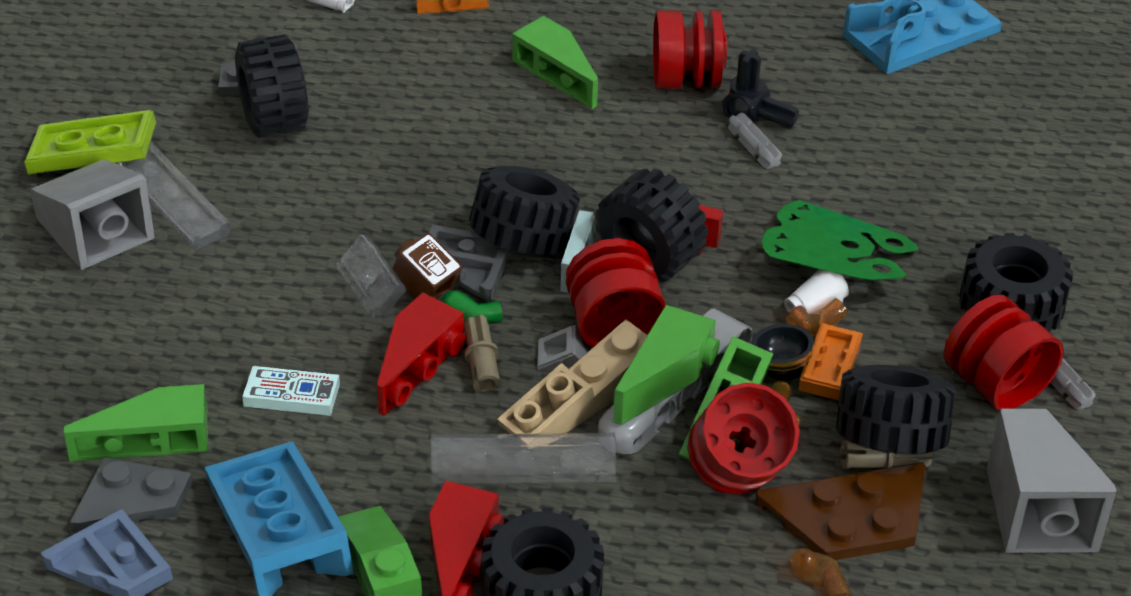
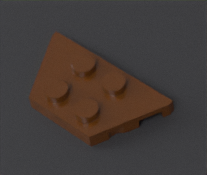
M924 462L757 490L755 501L762 510L768 508L784 522L783 527L796 538L804 540L809 545V549L825 562L915 546L926 466Z

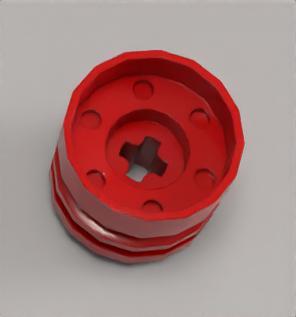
M656 10L653 28L655 89H680L683 83L684 72H691L694 89H701L704 72H707L709 89H719L727 61V36L723 27L720 10H710L707 27H704L701 10H695L691 27L684 26L681 10Z
M621 238L600 240L583 248L572 258L566 269V287L574 307L579 332L585 343L592 348L624 320L629 321L648 335L666 306L662 290L657 282L658 278L654 271L653 263L646 249L635 241Z
M992 295L975 304L956 323L945 342L943 357L948 367L960 374L964 381L975 385L976 391L1000 411V409H1015L1040 395L1053 380L1061 366L1064 349L1059 339L1039 323L1031 321L1030 315L1020 309L1011 299L1005 295Z
M751 382L729 386L713 398L690 429L687 451L691 467L703 483L717 492L734 495L755 492L769 483L777 473L784 469L797 450L800 429L795 411L784 396L768 386ZM733 438L741 441L739 444V448L743 450L741 453L734 450L735 442Z

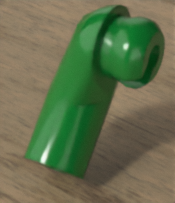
M459 291L447 292L441 299V302L463 312L464 322L468 317H476L477 315L485 316L488 324L503 321L502 308L499 301L477 304Z

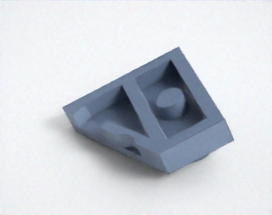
M123 509L40 553L43 565L47 570L112 596H144L173 579L171 567Z

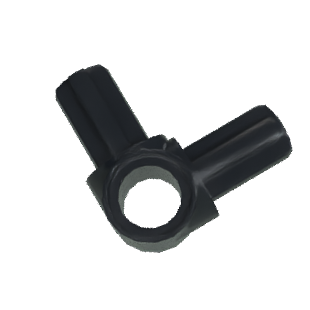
M755 50L742 51L738 57L737 76L731 80L729 94L722 102V109L725 115L730 118L732 115L737 116L739 113H744L750 120L755 122L763 117L789 128L793 127L798 119L799 110L792 105L770 98V91L767 85L759 78L761 58L758 56V52Z

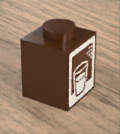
M428 232L416 241L412 238L405 241L394 254L397 259L390 276L414 300L422 293L438 299L454 287L463 266Z

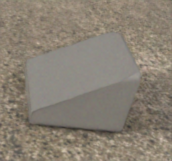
M576 325L538 340V371H553L561 363L570 369L589 352V345L585 343Z

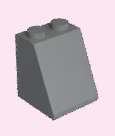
M103 159L30 189L36 218L81 270L155 238L146 178L139 172Z
M1000 409L986 470L1005 553L1099 552L1117 492L1114 483L1047 409Z

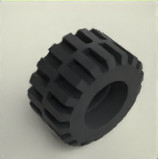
M286 34L239 42L235 53L238 88L247 122L256 137L261 138L305 129L309 113L307 89L300 58L290 38Z
M520 166L491 167L483 170L479 177L469 225L480 237L506 250L529 255L556 254L557 252L564 251L567 247L579 206L580 196L574 188L564 181L536 169Z
M641 169L637 173H633L598 204L599 209L595 212V218L598 221L595 226L597 233L601 235L600 240L621 238L635 241L646 249L653 263L658 281L662 283L678 273L705 247L708 227L704 222L707 219L705 213L699 208L700 203L697 198L688 192L690 189L684 183H678L676 177L670 174L665 176L661 170L653 169L651 172L648 169Z
M1005 233V236L997 234L989 236L988 241L981 239L976 243L975 248L970 249L966 259L959 294L960 308L965 309V314L975 304L992 295H1005L1016 303L1020 309L1029 314L1031 321L1039 323L1049 332L1051 328L1056 330L1060 325L1061 319L1063 320L1072 284L1073 270L1070 269L1071 263L1068 258L1061 257L1062 252L1057 247L1048 246L1049 242L1042 239H1033L1030 235L1023 234V236H1017L1014 233Z
M866 365L850 369L842 374L836 421L837 433L859 446L886 453L924 454L938 451L947 447L950 440L956 388L947 380L933 373L910 367Z
M542 507L541 512H533L532 508L522 510V515L520 516L510 514L504 517V525L495 524L490 529V537H485L483 542V553H481L482 596H602L604 550L603 545H599L600 537L595 530L588 531L589 523L582 518L573 520L572 513L564 510L559 514L554 513L553 508ZM545 567L559 572L550 575H537L526 570Z

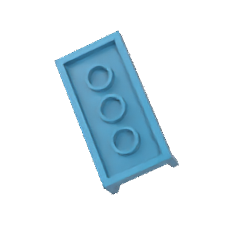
M884 0L882 2L859 5L852 3L846 10L843 38L882 71L889 74L1001 32L1002 22L974 0ZM891 6L890 11L885 13V10Z
M293 441L204 467L208 485L252 570L257 596H272L283 585L280 568L308 559L316 574L339 576L354 574L346 529Z

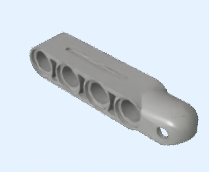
M715 308L706 312L703 316L716 320L714 338L720 341L714 363L712 365H705L697 381L623 425L613 422L614 405H612L598 422L599 443L606 449L621 454H633L641 450L660 432L656 430L664 422L670 423L685 408L683 404L690 397L695 399L711 384L708 380L715 375L732 336L750 343L753 334L752 328Z

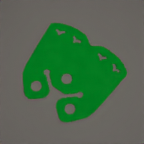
M801 200L793 201L783 206L776 215L781 226L767 229L762 238V247L769 257L867 280L904 278L906 273L895 262L885 258L850 262L848 258L854 259L871 256L875 245L866 236L861 235V233L870 234L871 238L888 252L901 254L918 251V246L903 234ZM804 205H807V208H808L809 210H806V209H797V208H803ZM791 214H793L799 219L790 220V218L793 217L791 216ZM780 233H783L787 239H777V237H780ZM886 240H899L903 243V246H892ZM852 241L858 244L859 247L855 249L847 248L841 242ZM774 245L778 246L779 248H781V249H783V250H782V251H779V252H775V250H777V248H775ZM884 265L890 269V272H879L874 270L872 266Z

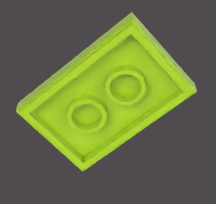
M146 110L42 124L38 127L24 162L27 173L35 174L86 167L103 159L112 163L145 159L156 125L153 111Z

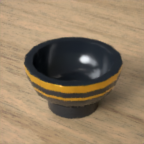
M794 324L770 325L761 329L751 342L752 345L773 353L768 373L771 377L780 381H789L797 378L802 368L809 362L814 350L812 334L805 328Z

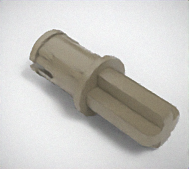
M483 315L468 317L464 322L468 347L464 351V357L471 367L473 389L476 392L497 391V387L500 388L501 386L496 363L499 350L496 344L491 341L487 318Z
M843 440L840 446V456L847 455L846 459L840 460L843 469H885L924 462L927 469L931 466L933 452L924 454L886 453L859 446L849 440Z

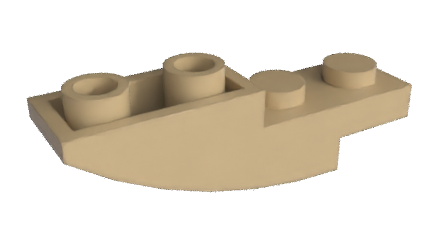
M624 320L570 369L562 363L504 412L497 419L498 424L528 448L543 445L560 438L614 401L617 385L648 335L629 321Z

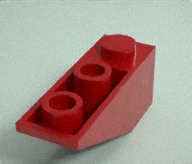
M422 293L396 316L377 383L379 414L385 416L395 405L402 406L405 404L412 390L422 380L429 381L432 379L439 365L448 356L459 354L466 341L463 312Z
M445 481L429 513L430 546L439 596H472L473 586L471 582L474 576L482 577L481 553H483L482 545L485 537H490V529L495 524L504 525L505 516L499 514V494Z

